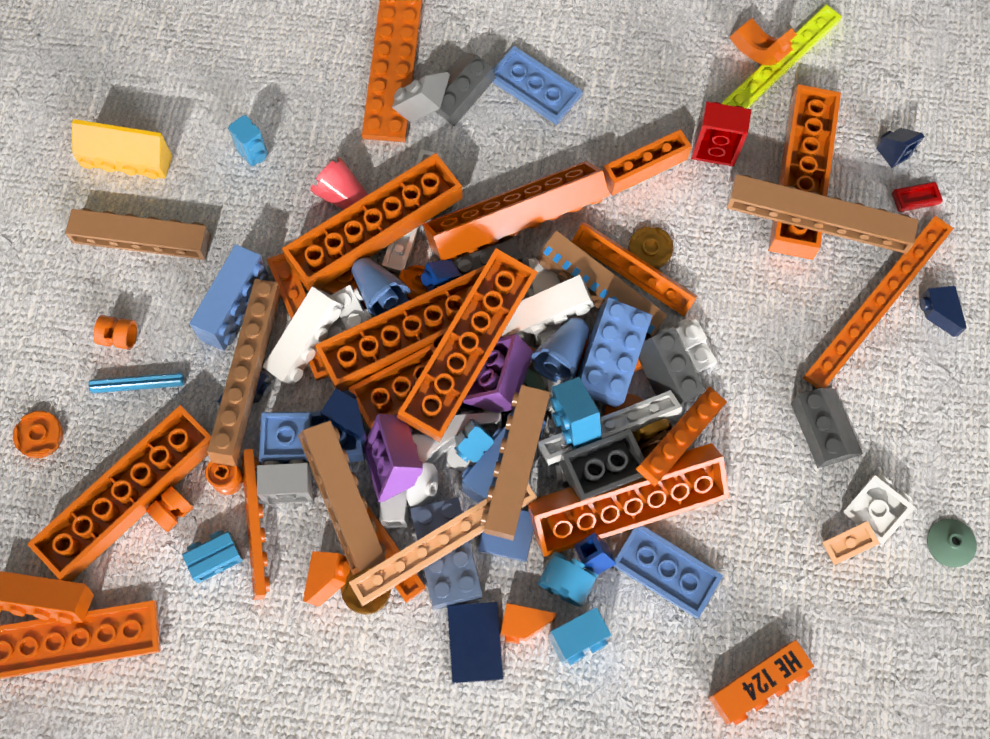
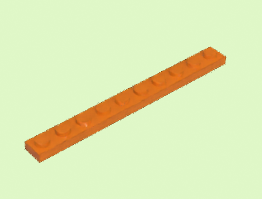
M936 215L915 239L911 249L902 255L804 375V380L816 389L827 387L952 232L953 227Z

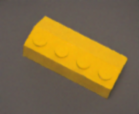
M76 119L72 121L73 155L82 167L89 169L93 167L102 168L108 172L121 171L128 175H145L152 179H166L172 154L162 133Z

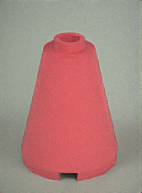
M337 157V163L333 160L321 171L316 178L319 183L316 187L312 184L310 189L314 195L342 210L368 195L346 163L339 157Z

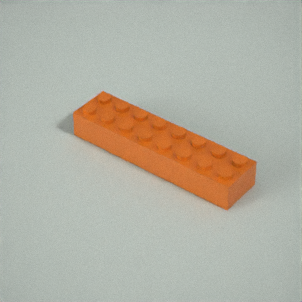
M797 85L790 103L778 185L793 186L798 190L817 192L827 197L841 92ZM773 220L768 251L813 260L821 247L822 232Z
M437 153L283 247L282 251L285 259L308 292L312 286L321 289L351 270L357 259L370 258L463 199L462 185Z
M584 161L422 225L429 246L440 260H454L457 258V255L465 252H475L478 250V247L485 244H495L503 237L518 235L523 229L536 228L541 225V222L546 220H556L562 214L579 211L582 209V206L587 204H597L603 198L608 197L609 193L603 170L588 161Z
M497 248L494 250L397 414L399 420L438 442L441 441L538 273L537 271Z
M485 265L316 344L317 354L334 388L342 392L349 390L348 388L432 343L437 348Z
M179 405L29 541L27 545L58 579L72 582L136 523L155 500L159 501L161 495L170 486L174 487L208 456L207 450L211 435Z
M710 443L685 451L655 487L643 477L584 501L578 498L571 487L536 498V500L527 505L535 539L543 557L552 555L554 551L558 553L574 548L575 544L593 533H596L602 539L729 498L724 457Z

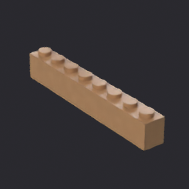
M736 174L731 185L726 209L905 254L915 243L919 220L911 218L906 214L899 215L888 212L885 209H875L861 203H851L837 197L830 198L822 196L817 192H806L798 190L793 186H782L772 181H762L748 175Z
M261 279L254 280L207 450L212 463L230 466L237 465L281 298L278 282Z

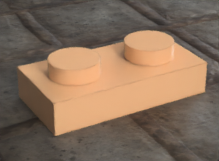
M868 521L821 542L833 565L880 544Z

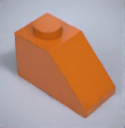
M312 551L303 602L314 606H321L346 583L350 567L344 555L333 552Z
M506 603L500 636L505 637V642L519 644L520 640H528L554 622L556 613Z

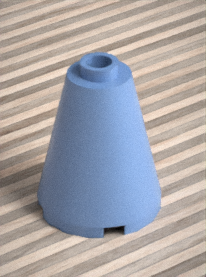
M364 257L354 262L352 274L366 308L372 317L409 301L407 298V294H410L408 286L372 259Z
M580 318L569 319L533 352L531 362L535 361L536 365L534 368L543 377L555 383L558 380L566 382L575 378L589 333V328L584 320Z

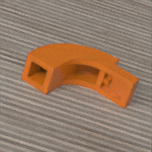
M751 18L729 38L751 60L762 65H774L793 50L791 40L797 34L791 28L780 38L771 37Z

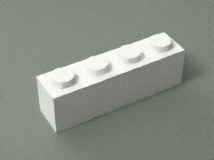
M580 275L575 276L522 300L502 337L517 334L524 341L525 337L531 334L543 333L551 325L565 323L571 316L576 314L583 315L589 312L590 308L595 305L583 278Z
M312 286L263 365V368L282 382L295 385L303 376V371L309 361L314 358L316 354L315 345L327 337L328 330L333 322L339 318L344 305L324 291Z

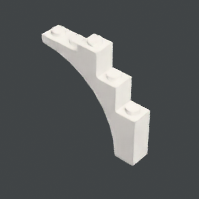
M489 410L476 414L468 411L461 412L459 415H455L440 442L422 432L412 433L413 441L417 445L420 461L434 464L439 457L456 445L454 437L461 430H465L464 426L470 419L477 421L488 432L497 431L500 427L503 429L501 412L496 413ZM406 490L384 502H380L379 521L384 528L408 527L411 507L407 501Z

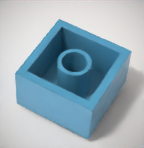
M580 377L553 386V397L550 398V402L555 412L552 413L555 425L557 427L561 426L563 430L561 431L562 437L566 445L570 444L573 450L601 440L600 412Z
M596 607L552 630L548 638L561 663L568 662L571 666L585 657V652L591 650L593 654L606 647L611 633Z

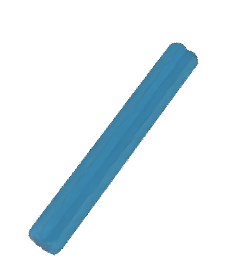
M179 372L91 379L89 381V391L91 393L178 387L184 385L185 378L183 373Z

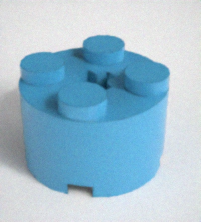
M554 551L540 577L538 585L549 593H555L560 596L562 600L581 607L586 601L598 575L588 569H584L585 565L580 561L571 558L569 562L565 556Z

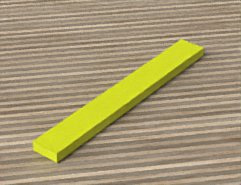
M826 4L796 32L797 35L791 40L793 50L774 65H761L721 104L742 106L748 109L837 25L842 16Z

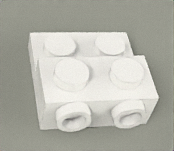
M348 285L330 295L344 306L341 309L339 318L333 322L328 330L326 338L329 339L373 318L368 310L364 308L361 302L363 298L358 288L354 289V287Z
M688 318L680 321L676 325V329L697 372L715 365L717 360L706 343L707 337L696 319L690 321ZM669 328L662 329V330L659 331L657 334H659V333H661V332H663V331H665V330H667V329H669Z
M873 474L842 512L858 525L868 521L878 541L883 545L915 507L911 504L913 499L901 490L897 493L891 488L893 483L882 474L879 477Z

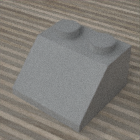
M443 72L426 75L419 80H414L404 88H399L394 94L395 100L392 108L410 123L440 109L450 74Z
M290 460L289 464H279L278 461H266L264 465H257L258 497L265 504L314 502L312 474L309 464L304 463V460Z

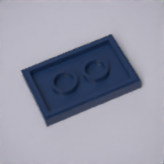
M497 602L447 606L452 684L503 680Z

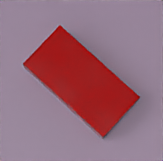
M936 181L894 189L892 192L898 212L939 205L943 201Z

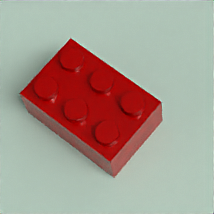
M706 101L694 136L691 159L734 167L748 135L751 109Z

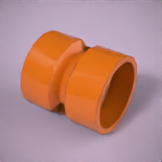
M100 315L94 327L95 344L109 347L114 344L116 348L131 350L137 337V323L135 320L124 318L117 320L116 317Z
M211 461L208 463L205 476L216 491L223 495H232L240 490L243 485V473L237 465L230 466L212 463Z
M172 486L161 495V501L155 500L145 510L167 532L178 524V517L184 518L194 508Z

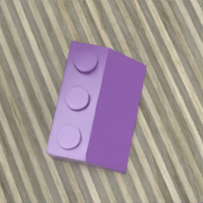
M517 334L500 338L463 403L496 413L515 409V407L511 406L515 392H520L521 385L524 383L533 350Z
M377 414L363 450L378 502H384L413 487L418 477L422 474L423 463L419 459L417 445L414 443L411 435V427L399 420L397 415Z

